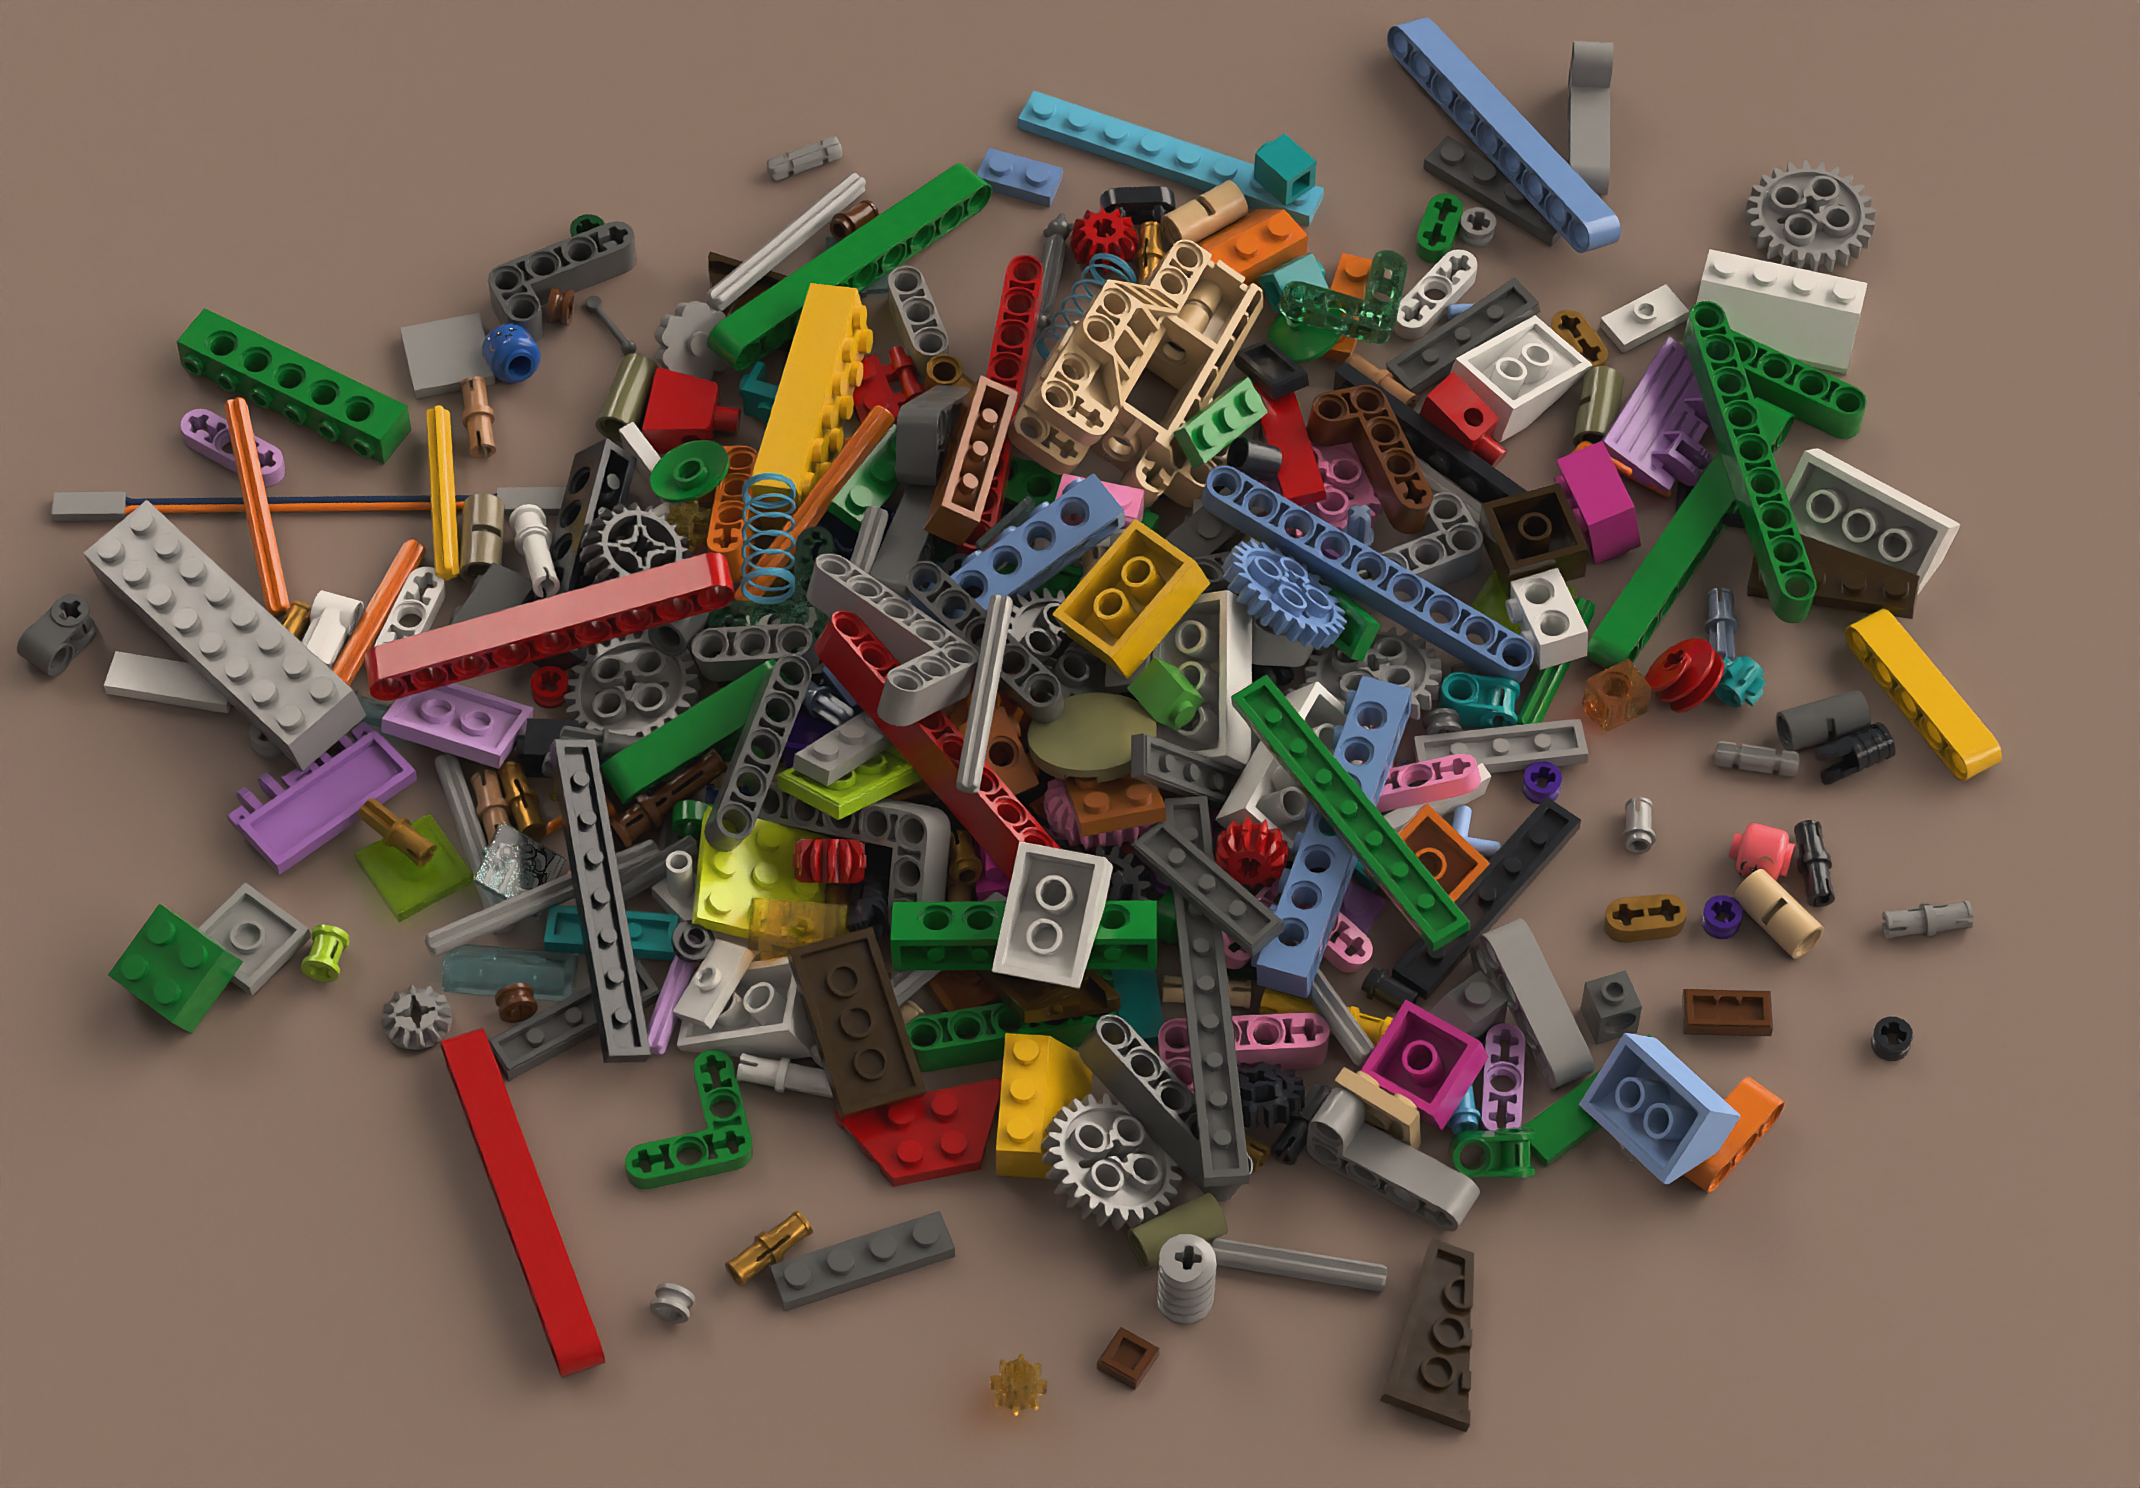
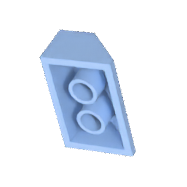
M1630 1033L1623 1034L1579 1103L1588 1114L1663 1184H1670L1717 1153L1741 1117L1737 1111L1660 1041L1653 1037Z

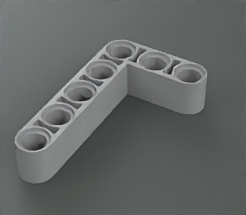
M822 554L816 558L806 594L807 600L830 618L835 612L841 610L856 614L901 664L888 672L877 710L881 719L896 726L911 725L965 698L969 694L979 660V653L973 646L844 557L836 554Z
M771 781L758 815L760 819L893 848L887 907V921L890 928L892 924L893 902L945 901L951 826L948 816L942 810L885 797L852 813L851 818L848 815L837 820L777 788V781ZM921 824L923 825V828H924V835H923V832H922V829H921Z

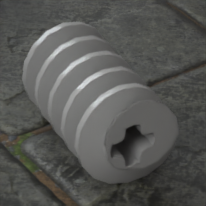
M1179 1234L1170 1238L1162 1246L1159 1254L1157 1302L1160 1311L1166 1318L1174 1323L1186 1325L1194 1324L1204 1319L1211 1311L1214 1302L1217 1263L1214 1250L1203 1238L1192 1234Z

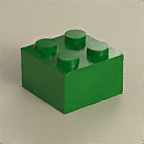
M159 903L108 976L170 1022L193 1033L243 961L179 914Z

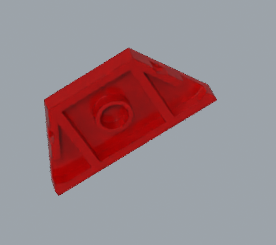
M1002 1078L929 1091L923 1097L840 1119L836 1109V1124L841 1130L845 1128L858 1142L860 1151L870 1161L875 1162L879 1166L880 1173L893 1187L981 1170L986 1152V1143L991 1135L994 1115L1001 1095Z

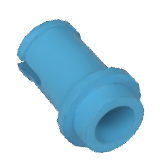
M1473 1083L1447 1122L1448 1127L1452 1129L1454 1134L1464 1131H1476L1478 1124L1481 1122V1114L1475 1108Z

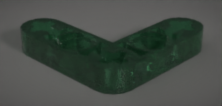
M1383 250L1376 253L1367 274L1362 299L1310 283L1291 281L1283 289L1279 300V309L1283 315L1294 321L1370 344H1384L1391 337L1396 324L1408 263L1403 256L1394 251ZM1385 269L1391 270L1390 279L1383 277ZM1373 293H1383L1391 301H1381L1374 297ZM1328 309H1339L1346 314V317H1337L1331 314Z
M815 526L805 529L798 536L794 566L795 592L792 595V600H785L777 604L732 601L728 606L710 611L708 616L709 628H721V624L725 623L726 617L734 618V621L730 623V627L745 626V624H748L746 616H749L750 625L756 626L762 617L769 614L779 616L781 618L780 624L796 623L805 626V623L809 621L810 610L808 605L813 606L807 600V591L802 588L803 583L811 578L815 565L810 549H813L814 543L822 542V547L818 550V556L822 554H836V547L831 533L823 527ZM815 607L818 620L814 621L813 627L808 629L816 643L830 617Z

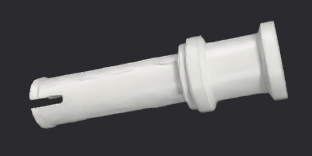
M522 505L516 508L509 518L510 529L515 535V547L520 554L525 556L535 594L543 598L542 588H545L547 598L552 597L559 591L560 582L556 576L549 552L552 536L548 528L545 527L546 516L543 510L536 505Z

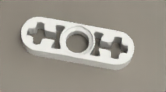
M1452 250L1448 252L1396 305L1393 316V329L1398 336L1407 340H1416L1423 337L1447 312V307L1455 304L1476 280L1477 260L1474 255L1465 250ZM1452 269L1458 270V271L1453 275V277H1452V282H1451V281H1450V278H1451V274H1452ZM1430 289H1439L1446 294V297L1441 300H1431L1424 293ZM1418 307H1419L1421 310H1420V312H1419V318H1418V321H1417V320L1412 319V318L1418 313Z
M421 567L409 574L375 646L395 641L397 638L402 639L430 630L446 596L444 579L435 575V568ZM427 584H432L433 588L426 589L422 597L423 603L420 602L419 588L424 589ZM407 614H416L422 618L421 622L415 627L408 628L399 624V620Z

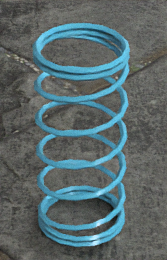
M1107 253L1095 254L1089 261V266L1082 272V279L1073 285L1071 295L1065 297L1062 301L1061 310L1055 312L1051 317V326L1045 327L1036 340V349L1044 361H1046L1050 354L1045 346L1044 338L1060 339L1062 335L1057 333L1055 328L1067 330L1071 325L1065 313H1074L1082 316L1085 312L1081 309L1075 297L1088 300L1094 297L1088 289L1086 282L1102 286L1105 284L1106 280L1101 277L1095 267L1110 269L1122 276L1126 282L1136 284L1135 274L1126 262L1117 256ZM1106 259L1116 263L1129 275L1131 282L1121 271L1108 265L1095 264V260ZM1089 269L1095 280L1085 279V275ZM1083 283L1089 296L1076 295L1075 289L1079 284ZM1073 298L1074 304L1080 312L1065 310L1067 301ZM1063 314L1064 320L1069 327L1054 325L1056 317Z
M776 473L754 475L747 479L742 486V499L745 504L742 510V519L745 524L741 531L745 542L741 548L744 559L741 566V575L743 576L741 592L747 599L760 604L784 602L792 597L795 592V576L788 571L795 564V557L787 551L791 550L796 544L795 539L788 534L796 526L795 520L788 515L796 508V504L793 501L796 496V485L791 479ZM770 479L782 481L792 490L789 497L783 494L770 493L751 498L747 493L749 487L754 483ZM766 497L784 498V500L777 502L758 501ZM791 502L792 508L785 513H763L755 510L750 505L752 504L764 509H776L786 506ZM747 509L758 514L749 520L746 519ZM762 516L772 518L786 517L791 521L792 526L786 531H762L756 529L750 523ZM747 526L757 532V534L752 535L748 539L746 538ZM760 535H784L791 539V545L784 550H763L752 545L750 541ZM748 545L758 552L747 557L746 546ZM761 553H783L791 558V563L785 568H762L754 565L749 560ZM749 564L757 570L746 575L745 566ZM763 575H772L787 580L789 584L784 587L769 588L757 585L750 581V579ZM748 582L752 586L765 591H781L789 587L791 588L784 595L764 598L749 593L745 585Z

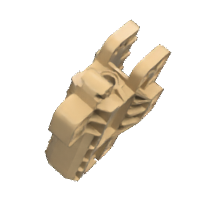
M1184 239L1177 241L1141 285L1108 279L1091 299L1080 320L1073 321L1057 341L1034 379L1031 390L1009 425L1008 437L1011 443L1057 475L1070 474L1083 460L1088 449H1090L1124 472L1120 479L1122 481L1120 485L1145 490L1144 509L1150 507L1162 493L1184 507H1193V499H1202L1208 474L1218 466H1227V453L1232 442L1205 464L1193 468L1173 432L1213 401V394L1263 308L1262 289L1254 283L1247 286L1243 283L1245 280L1244 276L1221 260H1218L1215 264L1210 260L1211 253L1198 244ZM1168 342H1172L1175 346L1184 349L1185 352L1173 349ZM1145 367L1179 390L1159 425L1125 402ZM1020 423H1027L1033 426L1038 437L1030 438L1026 436L1020 428ZM1114 437L1125 440L1130 446L1119 443ZM1047 438L1050 442L1045 447L1042 443ZM1061 450L1067 453L1065 458L1059 455Z

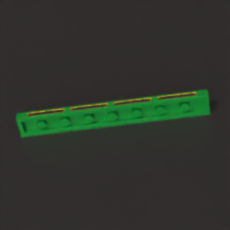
M1267 674L1231 696V704L1433 952L1469 930L1470 921Z

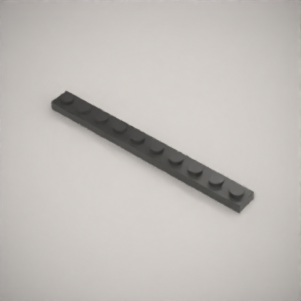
M1207 796L1164 798L1167 822L1214 861ZM1172 887L1204 1187L1249 1184L1250 1175L1222 930Z

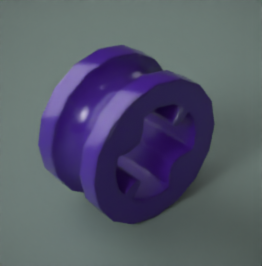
M1545 761L1530 764L1525 770L1522 784L1525 797L1532 803L1539 805L1546 797L1555 801L1559 796L1562 783V775L1558 767ZM1538 778L1547 779L1546 788L1537 787Z
M1726 895L1712 897L1705 904L1702 927L1707 934L1717 939L1733 937L1738 932L1741 924L1742 907L1732 897ZM1720 912L1727 913L1729 920L1725 918L1724 923L1715 920V915L1720 916Z

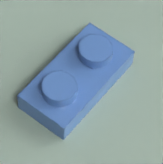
M988 148L977 175L992 186L993 192L1050 207L1063 179V168Z

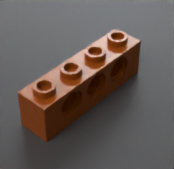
M981 375L962 400L923 530L962 546L980 523L1018 395L1017 391Z

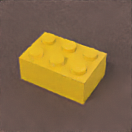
M1135 518L1052 615L1070 638L1126 679H1129L1210 585V582L1195 560Z

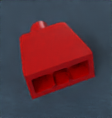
M656 367L642 433L657 454H666L672 449L691 441H713L715 431L739 432L741 409L720 406L719 385L716 382Z
M1455 372L1450 373L1426 396L1419 413L1421 416L1494 468L1503 460L1507 450L1492 438L1499 421L1497 415Z

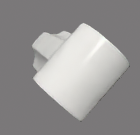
M323 590L317 594L310 615L311 624L302 643L330 669H332L347 637L351 636L363 615V602Z

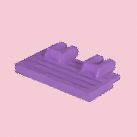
M1670 336L1662 343L1601 440L1611 458L1632 469L1631 476L1646 487L1651 483L1665 494L1670 490L1675 480L1681 481V484L1683 483L1685 486L1694 487L1701 477L1702 472L1699 470H1705L1712 461L1710 452L1698 443L1707 427L1711 428L1712 426L1686 348Z
M365 721L350 731L351 736L357 742L353 743L344 735L332 745L339 752L338 755L332 758L325 751L304 771L297 767L282 777V782L288 788L287 790H284L267 772L258 777L260 788L271 799L265 805L245 787L236 792L241 806L227 815L228 820L279 875L359 821L361 818L358 811L368 799L373 798L383 804L417 780L414 768L376 729L373 730Z

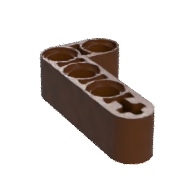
M1359 385L1318 395L1313 401L1306 426L1310 441L1323 447L1351 442L1392 527L1404 534L1420 532L1425 525L1432 503V490L1384 393L1375 386Z

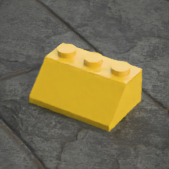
M1005 1034L996 1144L997 1176L1046 1179L1045 1175L1052 1168V1165L1041 1162V1158L1048 1151L1041 1146V1142L1048 1135L1045 1129L1063 1106L1067 1108L1075 1098L1082 1102L1088 1094H1091L1093 1072L1084 1064L1078 1051L1051 1036Z

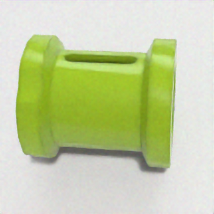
M316 925L311 933L313 944L309 956H306L302 961L301 970L305 975L314 980L333 982L339 977L340 968L338 963L342 951L348 948L350 942L349 935L336 926Z

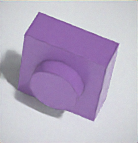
M1349 882L1339 911L1362 932L1368 935L1385 910L1386 900Z

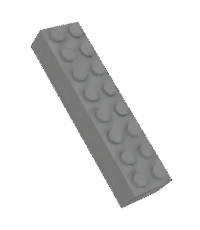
M149 501L143 502L83 553L98 579L204 677L302 771L367 716L350 686Z

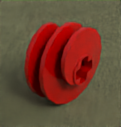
M1691 638L1668 648L1657 657L1645 676L1646 686L1650 690L1655 691V696L1659 701L1670 702L1671 710L1675 713L1687 712L1708 698L1718 686L1724 672V661L1721 655L1714 651L1712 645L1705 639Z

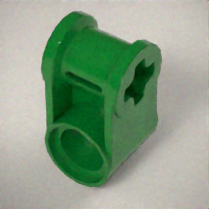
M1512 1127L1488 1131L1460 1132L1449 1143V1159L1456 1169L1467 1177H1532L1535 1175V1167L1531 1166L1530 1140L1535 1137L1534 1130ZM1477 1144L1481 1146V1156L1478 1161L1469 1165L1460 1162V1152L1466 1145Z

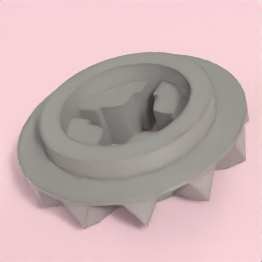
M411 984L406 991L401 993L395 991L389 1003L383 1005L381 1022L384 1033L395 1045L405 1049L420 1050L437 1044L446 1036L452 1024V1011L444 994L440 995L434 992L430 985L426 989L416 988ZM413 1006L420 1008L421 1013L424 1014L421 1017L420 1028L416 1029L412 1018L409 1017L411 1016Z

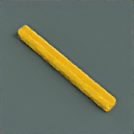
M438 405L434 409H428L426 412L434 566L437 577L443 578L444 581H450L451 578H456L460 574L450 412Z

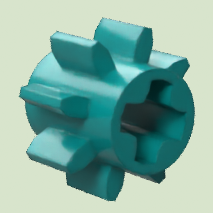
M1737 656L1733 662L1725 657L1723 659V676L1718 686L1714 689L1716 696L1730 707H1741L1744 702L1753 706L1764 693L1762 687L1766 684V681L1762 679L1764 672L1761 666L1747 656Z

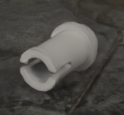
M1636 797L1628 799L1625 803L1626 829L1622 832L1621 840L1626 845V849L1632 853L1642 854L1648 852L1656 840V834L1652 830L1653 804L1648 798L1640 797L1639 812L1636 810Z

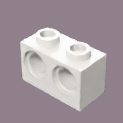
M1558 568L1511 581L1510 599L1506 600V610L1511 623L1519 624L1522 630L1520 636L1531 644L1535 661L1540 670L1587 656L1588 630Z

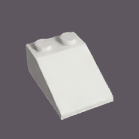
M1534 315L1456 358L1450 373L1455 372L1497 415L1499 421L1492 437L1501 443L1527 428L1577 383L1593 364Z
M1019 841L992 972L1079 989L1104 911L1113 865L1105 857Z
M781 957L751 962L712 1029L682 1020L677 1047L681 1051L699 1053L717 1049L725 1052L728 1056L741 1057L742 1053H747V1055L780 1061L782 1057L790 1059L812 1057L809 1051L815 1044V1040L788 958ZM696 970V971H693L692 976H691V980H692V978L694 977V975H695V973L697 972V970Z

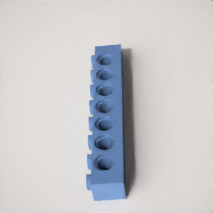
M1094 473L1084 480L1082 477H1079L1070 482L1062 491L1063 495L1051 504L1047 501L1038 505L1029 514V520L1018 528L1010 526L1002 531L995 539V544L986 551L978 550L970 554L962 562V568L950 577L963 590L971 586L980 588L983 593L974 600L986 611H988L989 600L992 595L1008 596L1014 601L1018 595L1024 598L1029 590L1034 591L1109 537L1110 534H1113L1125 525L1124 509ZM1069 514H1079L1084 518V521L1077 526L1066 525L1062 520ZM1036 538H1045L1051 543L1044 550H1034L1029 546V543ZM1003 562L1013 563L1017 567L1009 575L999 574L995 571V568ZM931 583L927 588V591L933 589L936 584ZM959 609L952 610L948 613V619H958L963 616L965 611ZM826 666L823 667L824 681L834 691L835 696L855 711L856 716L863 712L862 707Z
M1362 675L1357 691L1350 690L1344 707V714L1348 716L1344 726H1336L1331 749L1335 750L1333 756L1374 806L1377 807L1411 713L1412 689ZM1374 725L1377 726V728L1365 729L1363 728V726ZM1353 760H1361L1365 763L1360 765H1354L1349 762ZM1310 800L1305 812V821H1309L1305 833L1298 831L1293 843L1291 856L1295 857L1291 869L1284 868L1280 878L1278 893L1282 895L1278 906L1271 904L1269 908L1284 921L1285 930L1253 956L1251 960V966L1257 968V985L1306 999L1309 996L1358 860L1338 835L1333 837L1323 835L1325 832L1334 830ZM1321 867L1326 869V871L1314 873L1310 869ZM1306 903L1312 905L1313 907L1310 909L1303 910L1297 908L1296 906L1299 904ZM1288 940L1300 942L1296 946H1286L1282 943Z

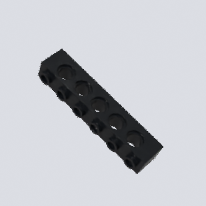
M608 438L576 453L574 456L549 550L556 576L560 582L559 591L555 595L592 585L595 578L583 577L586 565L579 562L580 554L583 550L580 547L581 540L585 533H587L590 522L598 518L602 511L606 508L612 511L613 507L619 503L624 507L626 505L637 458ZM617 537L608 540V543H616ZM542 588L543 598L537 596L536 601L547 598L545 588ZM589 646L535 660L531 663L539 668L555 666L566 671L585 662Z

